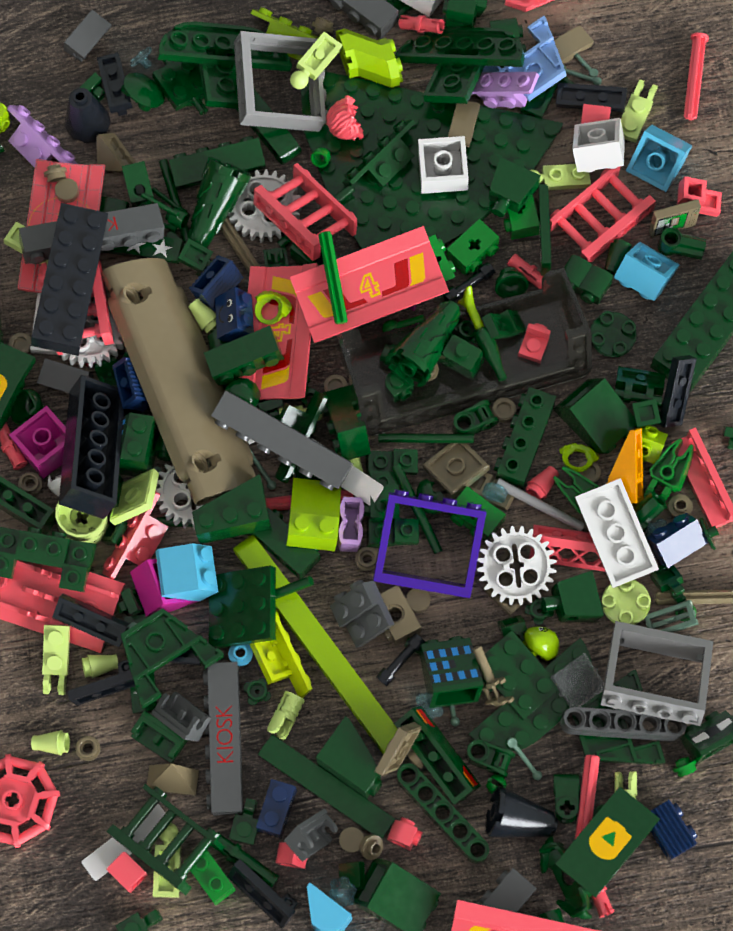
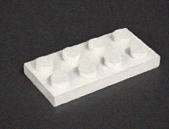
M621 478L575 497L612 588L659 570Z

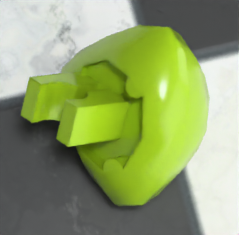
M536 626L527 628L524 633V645L535 657L540 655V658L544 661L554 660L559 652V640L556 633L546 627Z

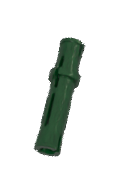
M217 832L221 836L218 841L224 848L221 851L213 844L210 845L227 857L226 860L229 863H236L241 859L269 887L272 888L280 877L242 850L240 844L237 843L235 845L220 834V832Z

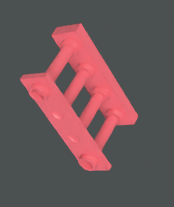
M298 163L293 166V179L272 192L267 191L262 185L254 188L253 204L312 261L318 259L321 254L319 233L313 234L307 227L328 214L337 222L321 232L330 231L333 236L342 229H345L350 235H356L357 218L355 214L348 211L311 176L307 169H303ZM298 186L307 193L287 206L282 205L277 200ZM313 200L322 207L302 220L297 219L292 214Z
M621 166L615 169L606 168L600 174L598 180L563 209H557L550 215V232L560 226L581 247L580 257L590 263L609 248L610 243L614 242V239L623 237L654 211L656 200L651 195L647 196L644 200L642 198L639 199L618 178ZM609 183L632 205V210L627 214L625 212L621 213L600 192ZM591 198H594L615 219V224L610 228L604 227L583 205ZM577 212L598 233V238L594 242H588L566 219Z
M99 259L91 297H95V303H91L92 306H89L87 316L94 315V317H98V323H95L93 327L84 328L82 338L97 335L98 338L102 337L104 345L114 344L105 283L101 274L103 271L102 264ZM46 262L41 263L43 273H39L42 287L47 269Z

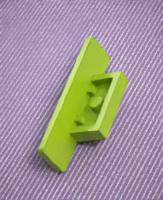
M260 7L259 10L252 9L251 11L252 15L270 22L266 34L319 38L312 34V29L302 25L299 28L292 25V20L282 16L279 19L273 17V12L263 7ZM288 54L290 57L298 61L304 56L298 54Z

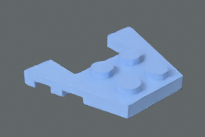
M542 16L527 27L529 33L538 44L524 53L523 67L505 66L501 68L500 66H485L482 71L537 72L539 77L531 94H524L528 99L527 101H531L566 76L562 60L545 16Z

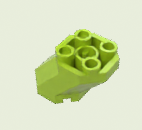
M347 29L336 31V40L342 44V49L339 52L349 78L360 76L391 88L399 86L403 82L401 74L403 68L400 58H395L394 52H396V48L392 38L388 40L387 38L375 40Z

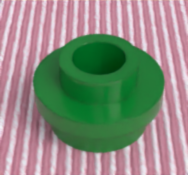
M687 756L675 761L676 766L672 770L674 773H677L678 777H683L697 770L695 766L697 762L695 759L690 760Z

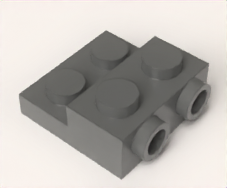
M363 580L352 583L349 586L351 591L337 594L334 596L335 602L330 605L339 627L346 626L356 648L363 647L395 625L374 581L363 582Z

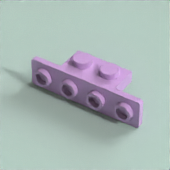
M482 72L472 94H477L484 105L489 108L525 107L528 99L524 94H531L533 92L539 74L537 72Z
M22 105L8 106L7 110L21 123L8 141L34 168L36 159L51 161L53 157L60 163L78 164L74 160V155L64 150L59 145L60 141L54 136L49 135L44 130L45 126L30 116V111Z

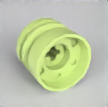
M59 501L56 506L58 530L60 533L67 534L66 539L97 544L102 539L108 527V516L105 519L98 518L59 505ZM78 519L87 520V523L85 525L82 522L79 523Z

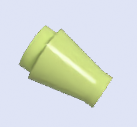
M199 298L188 306L201 331L204 330L209 334L216 328V313L202 303Z
M87 655L86 658H82L85 678L91 677L93 679L118 669L117 655Z
M62 730L42 735H33L31 747L32 750L62 755L63 753H68L70 749V736L68 733H63Z

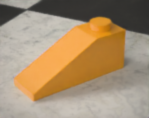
M642 428L629 431L606 483L608 484L621 478L631 503H639L644 499Z

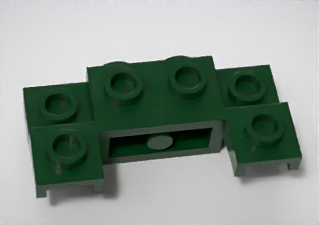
M393 449V451H370L371 454L366 455V475L384 486L375 503L371 495L370 506L363 502V516H367V547H379L388 493H394L395 489L399 490V482L391 467L400 463L405 475H417L418 450ZM395 503L387 547L418 545L419 519L399 518V504Z
M0 527V577L13 579L17 560L62 568L59 588L85 592L89 571L94 560L96 544L66 539L67 534L52 531L51 536L42 534L43 529L28 527V531Z

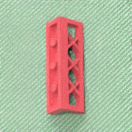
M696 427L690 429L687 436L681 438L683 444L677 456H683L690 444L693 445L692 463L686 479L709 527H720L733 521V503Z
M541 525L533 526V537L536 538L539 534H542L540 542L548 541L547 547L550 550H554V553L549 556V559L556 560L554 565L605 572L589 532ZM532 547L530 548L529 559L534 556V549ZM566 548L571 549L575 555L570 559L562 558L558 552ZM588 552H594L599 559L595 562H587L583 555Z

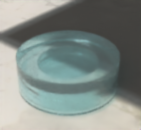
M496 483L485 484L482 495L486 499L495 503H504L508 494L503 486Z

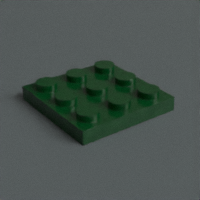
M269 565L216 574L218 592L209 597V644L214 648H223L276 640V567Z

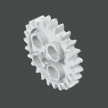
M265 169L263 175H260L259 171L256 170L255 176H251L242 196H239L232 212L228 214V216H231L229 218L231 224H235V230H242V237L250 234L251 241H253L256 236H259L262 243L264 237H268L269 241L272 242L273 235L281 239L282 231L273 222L266 221L267 217L253 204L254 194L252 192L259 185L272 192L285 184L286 177L284 174L277 178V171H274L272 175H268V170ZM298 188L283 195L284 199L279 202L287 206L300 198V195H297ZM302 208L292 213L297 219H300L298 211H301ZM247 210L254 211L252 215L244 214Z
M110 308L109 314L114 344L104 345L103 340H100L102 337L98 338L97 335L82 338L81 344L85 345L80 347L79 356L63 353L61 355L63 361L69 359L70 365H74L78 361L80 368L85 363H88L89 368H92L93 362H97L101 367V360L105 359L110 363V355L118 357L117 349L123 350L124 346ZM94 315L87 316L85 328L95 326L98 320L93 319L97 317H94Z
M208 459L207 464L210 467L212 465L210 460ZM165 464L167 472H159L162 480L157 482L158 488L156 492L160 493V497L156 504L161 505L159 507L161 514L166 512V520L174 517L173 522L175 526L182 521L184 529L187 528L189 523H192L195 529L192 515L194 511L192 510V496L186 483H177L176 480L179 477L174 466L171 467ZM183 499L188 501L183 506L176 505V503L179 500Z
M511 526L510 533L508 534L502 528L500 537L493 533L494 542L485 541L489 548L487 550L480 549V552L485 557L478 558L477 560L483 564V567L478 568L477 572H484V576L479 581L488 582L484 590L492 588L491 597L493 598L497 594L501 595V603L505 598H509V605L511 606L514 599H518L520 606L523 604V598H526L529 603H532V595L540 599L541 594L539 590L548 591L549 589L545 582L553 583L554 580L549 577V574L556 573L555 569L550 568V565L556 563V560L549 559L554 550L546 551L545 549L549 542H540L542 534L534 538L533 529L528 534L524 533L523 526H521L519 532H515L514 527ZM513 544L517 546L518 562L523 563V567L519 570L520 588L516 586L515 569L509 566L514 562ZM523 546H530L534 549V556L532 558L525 559L521 556L520 550ZM501 548L507 549L510 553V558L505 562H501L496 558V552ZM525 571H535L537 580L534 583L525 582L523 578ZM502 573H509L513 578L512 584L509 586L501 585L499 583V576Z

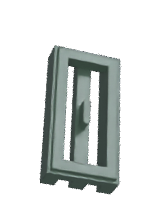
M688 600L647 614L645 617L647 628L656 629L688 617L690 618L689 621L662 629V631L674 633L698 625L692 601ZM687 608L688 612L655 623L651 622L652 619Z

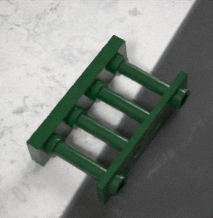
M145 784L142 788L151 797L126 827L123 826L120 830L112 824L106 832L186 896L192 889L185 882L188 878L186 875L211 844L221 851L223 850L224 846L218 841L221 836L210 827L207 830L203 829L165 799L167 794L157 786L151 789ZM160 803L167 808L168 811L143 841L135 842L133 840L134 832L156 805ZM177 816L186 824L162 854L154 857L150 854L152 845ZM193 830H195L204 838L179 869L175 868L172 871L168 868L170 864L168 861Z

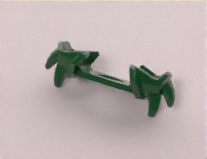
M553 836L548 837L544 845L539 849L541 873H545L548 868L552 869L565 896V901L558 899L556 904L568 913L571 918L591 919L592 915L588 911L593 907L589 900L592 895L575 880L572 885L565 883L563 879L564 871L555 864L567 849L563 847V843H554Z

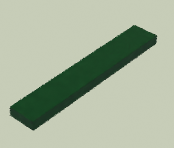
M273 734L258 753L260 758L370 834L377 835L383 839L396 820Z

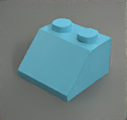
M651 125L644 131L626 172L667 192L683 166L692 145Z
M639 242L625 255L614 278L619 280V283L624 287L638 291L641 297L655 301L677 271L679 264Z
M191 543L156 550L161 597L201 602L218 592L212 546Z
M309 883L307 892L311 923L315 929L314 931H344L352 921V915L313 884Z

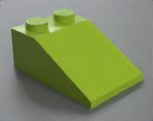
M293 478L286 546L335 551L339 529L341 487L340 489L334 487L333 490H330L319 484V480Z

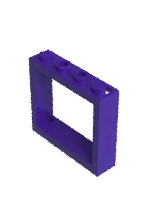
M395 489L394 493L389 492L373 581L470 598L486 510L481 508V504H475L474 502H467L466 506L457 504L458 500L452 498H443V501L433 500V495L419 493V496L416 497L410 496L409 491ZM395 503L477 517L465 584L383 570Z

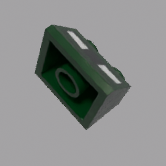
M716 710L704 718L706 722L702 723L701 726L691 724L686 727L685 734L682 735L680 740L691 758L696 760L697 763L695 765L733 744V717L726 710L720 714Z

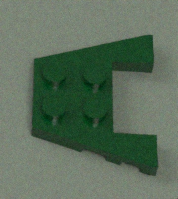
M163 608L121 634L122 644L142 709L161 698V692L149 677L157 669L189 649L192 650L205 669L224 657V653L220 649L214 648L207 643L206 639L189 630L188 626Z
M636 669L613 683V686L643 691ZM603 691L579 706L583 708L621 710L601 705ZM572 716L574 725L578 726V719ZM592 718V722L596 727H604V723L600 718ZM618 719V726L624 730L628 729L626 721ZM578 735L584 757L586 755H596L600 758L599 762L655 765L666 763L659 741L633 747L632 740L629 738Z

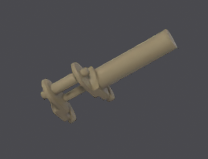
M482 646L474 647L472 651L487 683H483L482 689L487 698L485 704L496 707L507 702H513V696H499L495 686L506 682L505 677L495 679ZM489 689L493 690L495 697L492 698Z

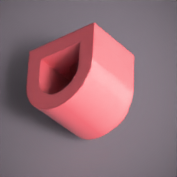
M401 817L400 821H394L387 840L411 851L413 845L417 846L423 832L415 827L413 821Z
M280 842L275 863L286 867L305 869L308 858L302 862L285 842Z

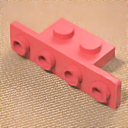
M155 491L152 509L128 519V527L124 535H122L120 544L115 545V550L103 565V575L114 580L125 559L139 566L147 559L152 558L169 527L149 516L160 497V493Z

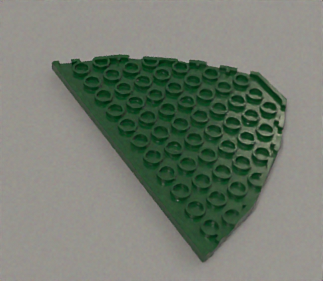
M325 71L323 89H326L327 93L325 110L329 111L337 101L345 98L346 95L355 99L353 105L358 106L355 109L357 112L354 118L356 122L361 124L360 127L364 130V137L360 140L357 137L355 141L339 139L329 131V127L326 124L323 125L319 132L304 131V135L312 153L319 147L327 148L330 151L331 158L327 166L323 168L317 167L326 190L334 197L346 187L342 183L347 178L345 174L352 167H358L363 162L361 158L367 152H373L378 147L377 143L381 138L394 132L393 127L399 121L413 119L416 123L400 139L415 156L384 187H379L366 171L351 185L355 192L343 200L341 204L348 211L353 212L357 218L356 235L352 237L358 243L360 250L424 226L428 238L436 235L437 239L440 238L446 247V244L458 239L478 219L483 221L492 213L491 209L495 202L489 200V190L500 157L528 170H535L546 151L553 144L558 133L561 132L563 123L480 105L470 147H466L468 190L421 194L418 139L448 137L457 103L425 102L423 92L400 87L391 88L377 82L354 77L349 78L345 75ZM309 84L301 89L302 114L306 116H311Z

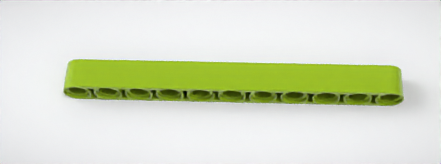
M253 534L233 548L234 553L246 569L269 565L276 567V589L290 584ZM297 592L276 599V610L384 755L388 743L398 730L392 720Z

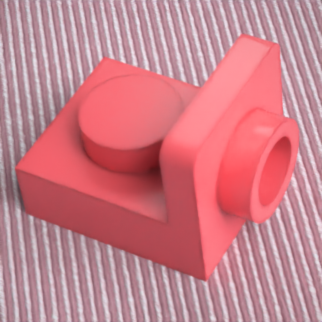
M528 323L518 356L540 364L549 342L551 331L542 324Z

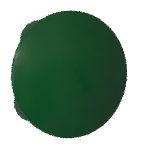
M130 73L124 78L121 91L138 103L141 110L148 112L151 108L162 106L165 96L153 79L141 73Z
M605 311L593 321L590 327L589 337L591 344L596 351L604 356H623L633 348L636 342V325L622 313Z

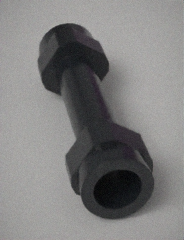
M489 262L482 264L478 267V272L456 288H449V292L443 294L445 301L457 303L467 286L473 287L483 279L485 281L489 280L496 273L493 266Z
M417 633L411 636L407 641L409 644L388 668L383 667L376 676L385 686H388L396 678L394 676L395 673L416 650L419 652L421 644L426 642Z

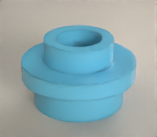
M249 644L231 646L228 656L231 662H237L238 666H245L252 660L253 651ZM242 649L245 651V655L238 657L236 652Z

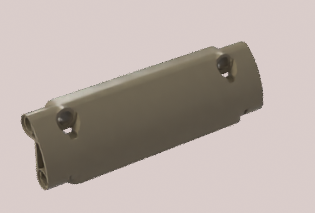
M144 258L122 262L104 269L101 274L111 296L108 299L109 308L179 479L187 484L195 506L205 505L255 477L256 474L251 467L253 455L248 443L237 437V431L233 428L228 427L226 430L215 424L216 419L211 416L223 396L225 388L223 385L218 386L212 378L204 352L209 351L197 321L188 308L190 304L182 287L176 285L167 261L161 258ZM137 292L142 294L143 299L140 300ZM206 459L210 460L212 466H208Z

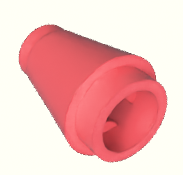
M548 466L527 482L526 492L540 500L545 499L555 483L553 477L556 476L558 478L559 472L554 467Z

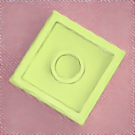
M154 468L123 482L119 506L111 511L109 520L114 525L120 524L152 509L159 473Z

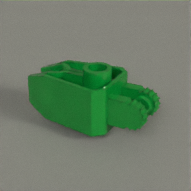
M682 439L676 440L664 451L650 468L652 481L644 493V497L650 492H655L658 485L664 487L660 496L665 502L671 492L681 491L692 463L694 452L692 444H690L681 457H678L677 454L683 444Z
M562 467L561 470L572 479L571 485L567 486L556 476L553 477V480L574 510L581 514L575 497L600 486L580 473L567 467Z

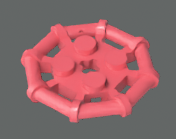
M6 754L0 760V771L6 769L7 773L0 779V824L12 827V834L0 832V842L19 848L21 844L45 830L49 831L51 828L50 823L57 799L60 797V791H57L44 768L45 764L41 761L34 762L14 757L11 754ZM14 767L30 771L27 777L13 774ZM37 776L45 791L39 793L32 783ZM17 794L18 804L9 807L10 803L6 801L7 797ZM39 800H46L42 817L35 814ZM30 819L37 823L20 833L19 826L26 824Z

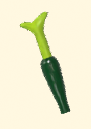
M467 286L463 299H460L458 304L466 308L476 330L474 338L479 349L483 351V356L494 370L498 381H504L507 379V375L503 369L496 340L491 339L475 307L472 286Z

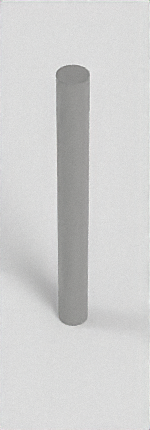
M500 478L495 485L496 488L578 531H582L585 525L584 522Z

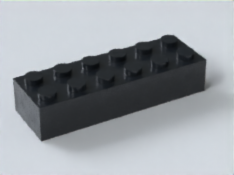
M61 203L31 337V346L79 356L108 213Z
M84 375L79 377L69 391L59 505L105 519L117 504L124 409L118 387Z

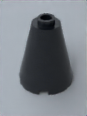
M85 88L74 89L70 93L65 117L66 130L74 140H79L86 144L97 142L96 137L98 134H107L111 124L109 112L89 90Z
M497 786L494 789L489 801L493 802L491 810L487 809L485 832L488 836L549 837L551 833L556 832L558 818H555L553 811L504 787Z

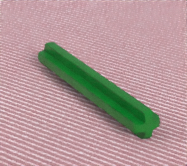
M330 231L319 233L318 236L334 322L337 325L347 323L348 319L332 234Z

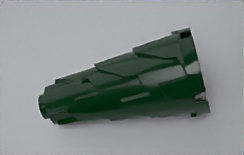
M208 157L201 177L203 179L196 197L198 200L191 218L192 224L188 234L189 239L206 248L209 247L215 235L219 233L229 212H232L239 196H242L252 176L229 163L220 164L221 160L213 157Z
M454 301L439 303L426 319L421 321L411 333L389 351L386 356V362L391 361L388 368L396 377L409 385H412L414 381L419 382L416 387H422L428 382L452 331L459 321L460 308Z

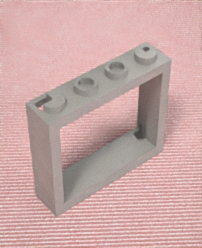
M240 31L234 41L240 125L320 131L323 125L326 124L328 113L325 110L327 93L326 89H323L325 71L323 70L315 81L308 76L311 116L255 111L251 50L305 55L317 39Z
M615 621L601 705L701 726L706 709L713 641ZM619 646L702 663L697 703L613 686Z

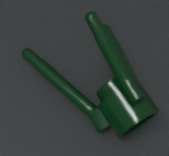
M152 188V192L168 203L171 208L153 197L141 193V197L153 204L158 203L161 209L167 211L165 219L168 223H164V228L174 232L177 231V228L181 230L185 228L190 214L187 212L188 210L177 205L156 188Z

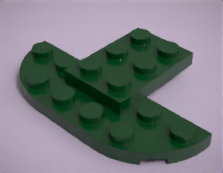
M207 22L181 23L174 26L167 34L165 33L162 37L157 52V60L199 63L205 106L239 109L234 41L240 31L265 32L238 25ZM251 50L252 68L290 72L292 63L288 53Z
M445 27L442 30V34L424 32V35L417 37L414 41L410 38L395 53V58H400L401 63L438 64L423 93L425 102L467 104L485 66L523 67L525 60L522 43L515 38L513 33L499 28Z
M513 631L509 632L487 651L485 656L495 679L501 677L506 679V682L503 684L499 683L495 686L497 691L504 697L513 696L514 701L501 705L468 735L473 740H483L513 752L515 751L514 748H510L507 744V739L510 737L516 738L517 745L521 750L542 738L560 722L562 716L569 708L574 707L575 702L581 703L580 700L579 702L577 700L579 699L578 696L572 701L573 703H570L578 689L577 694L586 695V693H582L581 686L585 678L573 668V662L587 661L585 664L580 663V665L586 666H580V669L593 672L590 653L581 638L576 640L544 668ZM575 664L577 670H579V664ZM570 667L571 669H573L575 671L573 672L575 675H573L569 670H567V668ZM564 669V671H563V673L561 674L560 678H559L558 681L555 683V681H556V676H554V675H560V672H562L561 670ZM565 671L573 676L569 684L561 679ZM560 680L573 690L570 693L571 695L557 685ZM584 682L583 687L588 691L586 682Z

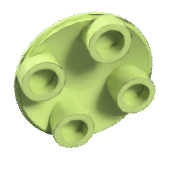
M632 580L615 588H612L611 584H609L603 592L601 604L604 614L613 623L618 621L635 625L641 622L649 613L651 598L647 589L641 583Z

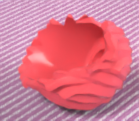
M348 95L337 101L329 109L326 116V125L329 127V131L339 139L355 141L359 137L360 140L364 137V130L360 127L361 124L356 122L354 118L357 112L355 109L358 106L353 105L355 99Z

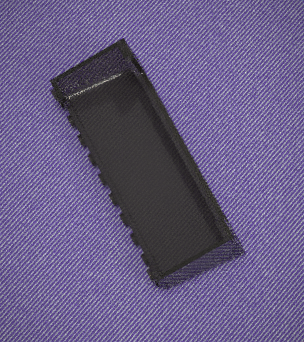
M560 268L548 271L542 278V289L476 307L482 322V317L489 313L501 314L506 310L518 311L526 330L528 323H539L551 331L550 339L540 364L518 356L526 332L513 337L495 339L503 369L507 375V379L504 381H498L494 370L485 357L473 381L437 361L439 372L434 380L427 382L422 387H416L419 382L414 381L412 395L404 401L399 400L393 403L385 391V379L391 370L388 366L383 365L384 363L379 361L386 343L397 346L420 322L401 328H394L380 334H373L365 338H361L358 328H353L336 335L348 383L356 399L357 408L361 412V420L365 422L367 435L375 436L379 433L390 432L458 413L483 400H489L490 403H494L499 398H511L522 395V393L526 394L529 387L540 390L587 376L592 370L591 330L565 269ZM460 310L458 323L471 321L467 310ZM453 330L451 335L453 334L457 336L456 331ZM468 342L474 345L475 347L479 348L477 343Z

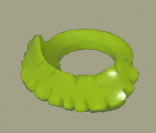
M263 291L255 297L257 301L255 315L263 324H275L282 317H286L292 310L289 300L277 292ZM271 300H276L279 304L277 316L271 320L264 319L261 313L263 306Z
M572 443L559 449L564 465L576 472L588 470L593 465V462L599 459L597 452L582 444ZM575 451L585 454L587 463L582 467H575L569 463L568 457Z

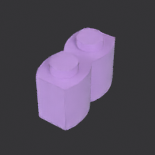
M344 497L341 501L340 527L337 539L340 551L358 552L361 546L363 536L361 523L364 514L362 498Z

